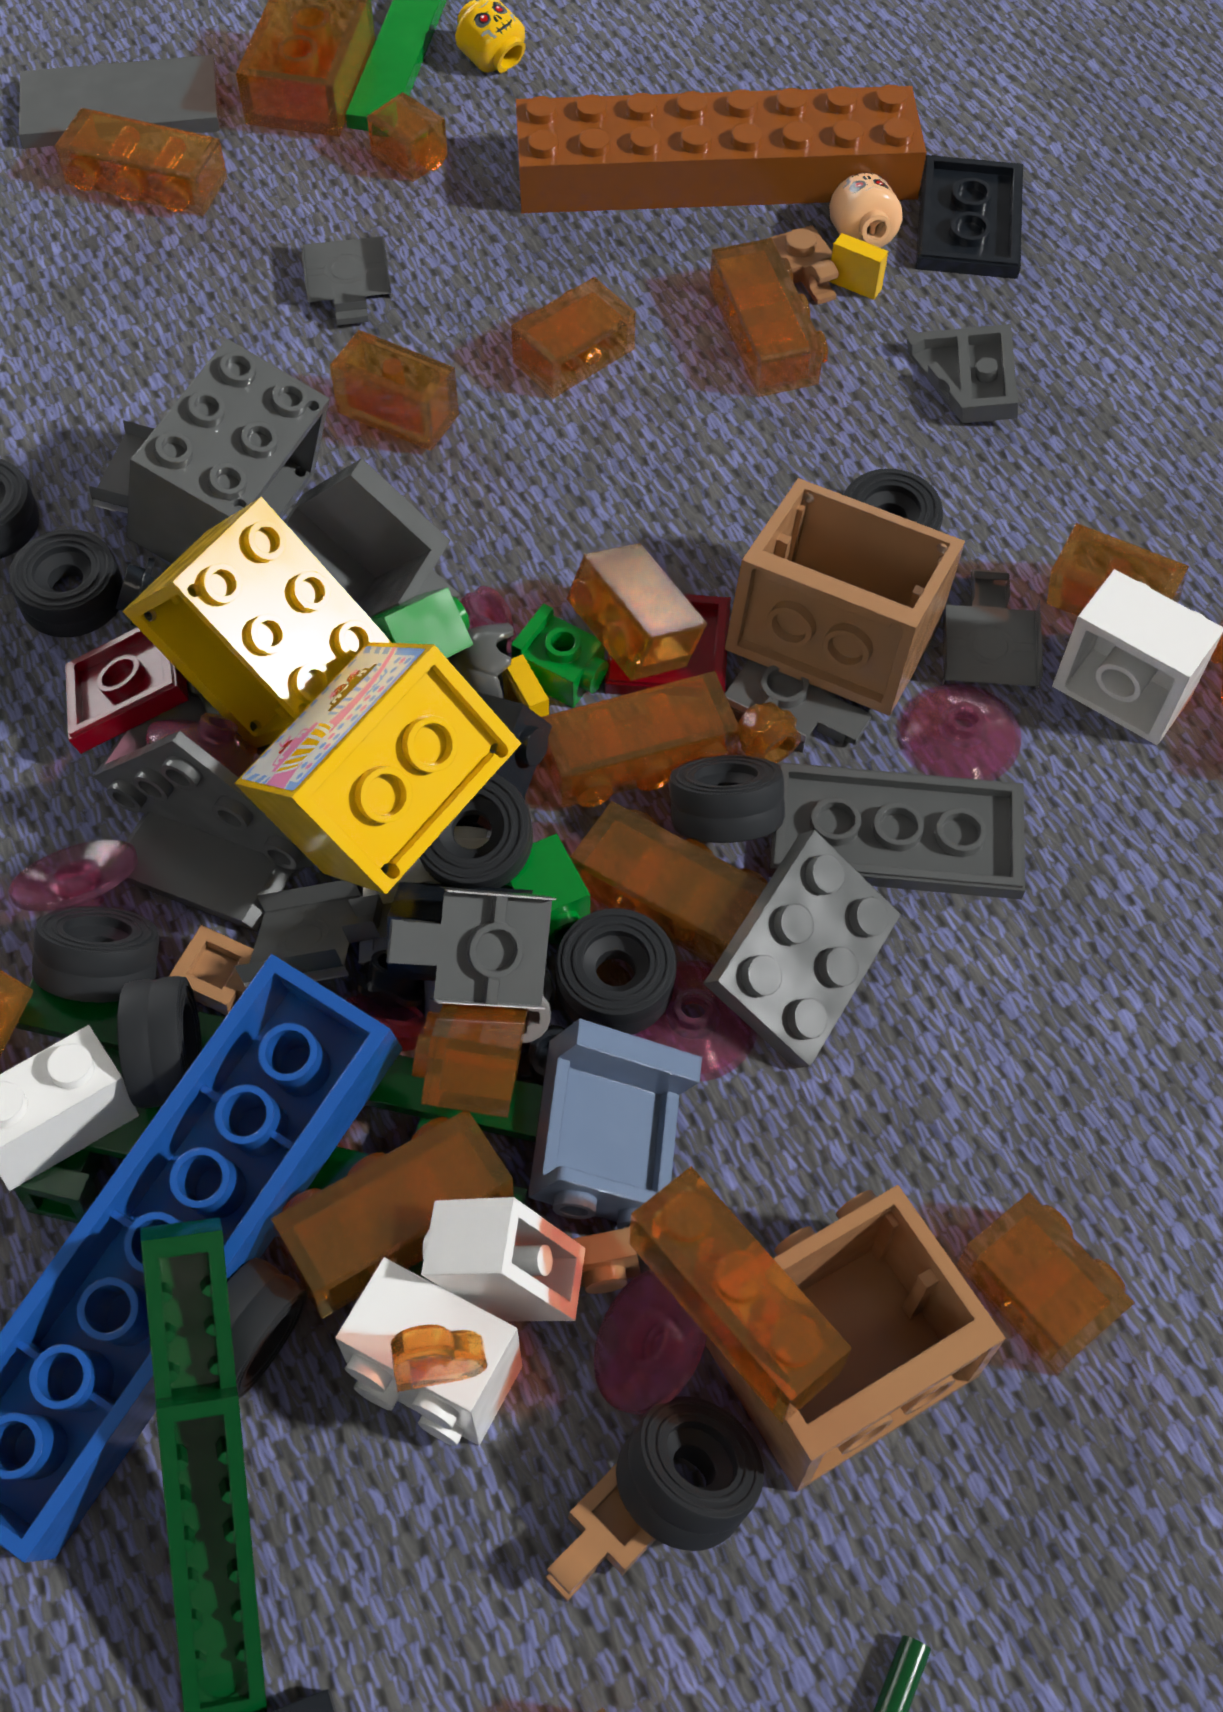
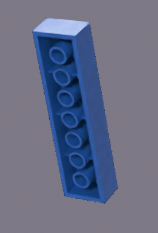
M272 953L0 1332V1545L24 1563L56 1559L156 1412L140 1228L219 1217L223 1231L228 1281L248 1261L253 1258H261L403 1050L390 1028Z

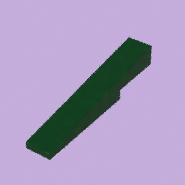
M220 1218L140 1228L184 1712H267L239 1396L236 1385L223 1231Z

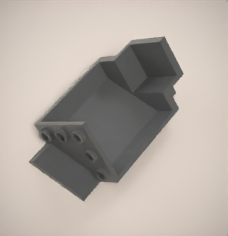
M362 458L302 494L284 521L370 618L428 591L448 587L452 596L457 599L460 597V594L433 570L451 540ZM188 693V701L122 733L92 776L108 788L106 791L107 795L117 805L128 811L144 813L105 873L168 899L258 932L265 911L256 895L282 891L295 870L315 864L234 784L271 744L253 749L226 720L212 719L207 716L201 699L193 697ZM254 722L250 724L251 730L254 731L257 728Z

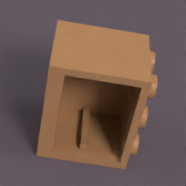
M798 478L741 561L725 650L767 667L777 666L780 668L779 672L801 680V677L809 679V684L890 716L940 625L965 541Z
M899 1185L894 1186L878 1197L872 1190L858 1194L836 1212L839 1220L815 1233L811 1226L797 1230L776 1246L774 1252L777 1256L754 1270L749 1263L741 1264L722 1275L711 1286L714 1294L708 1297L701 1339L796 1492L979 1377L1006 1339Z

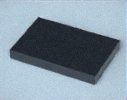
M926 155L921 180L915 269L1018 279L1021 268L1023 164Z

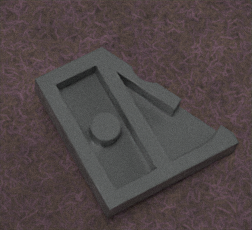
M1011 324L907 333L909 355L962 423L1018 418V396Z

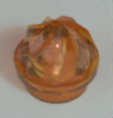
M772 702L753 705L741 716L737 726L742 751L746 756L759 757L776 764L788 757L801 741V734L795 728L797 719L791 711L782 710Z

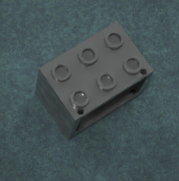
M226 339L130 459L126 538L172 564L207 530L260 497L282 519L314 476L330 398L233 341Z

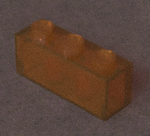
M82 107L55 144L67 185L74 186L83 191L93 190L118 196L130 202L140 201L166 207L173 212H187L204 216L227 179L219 138Z
M768 238L712 249L709 288L757 396L762 397L819 385L822 363H826L828 360L827 341L821 330L816 331L810 319L808 300L803 293L798 294L793 283L790 262L787 258H781L773 239Z
M715 671L542 717L552 725L544 760L562 808L577 804L583 807L597 806L606 802L613 794L635 788L643 791L655 790L666 785L670 780L673 770L684 763L706 757L737 755L740 727Z
M613 801L610 802L570 856L591 898L609 908L632 910L647 916L664 930L672 943L714 966L768 884L767 880L757 872L746 868L738 869L714 856L712 851L703 843L693 839L684 840L660 827L656 820L647 813L636 809L630 811Z
M468 1109L450 1119L439 1117L429 1121L415 1132L411 1141L387 1154L377 1152L364 1157L350 1169L348 1176L325 1189H309L296 1195L284 1206L280 1214L271 1218L283 1253L322 1319L361 1296L383 1257L405 1269L424 1260L423 1241L430 1229L435 1200L513 1197V1178Z
M692 1166L631 1213L629 1244L782 1424L841 1374L852 1347Z

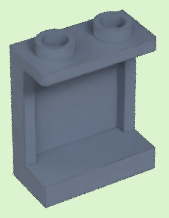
M578 1019L550 1040L528 1198L552 1204V1210L556 1214L567 1218L587 1219L596 1216L617 1222V1229L632 1227L633 1235L635 1236L656 1235L659 1233V1229L685 1217L686 1201L670 1196L679 1095L700 1083L702 1057L583 1019Z

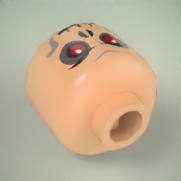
M863 172L848 177L836 188L829 204L830 220L839 234L844 233L879 248L892 241L898 233L903 219L902 206L886 180L873 173Z

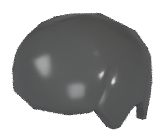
M498 623L469 628L467 631L473 645L450 656L449 662L475 691L503 698L500 682L503 680L502 672L511 665V657L507 656L506 652L507 640L513 636V627L509 623Z

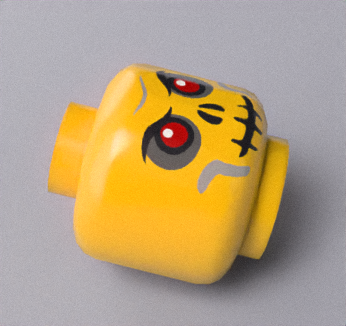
M473 0L461 9L457 17L456 45L481 71L489 73L498 70L500 73H503L519 63L526 49L524 43L525 27L500 0Z

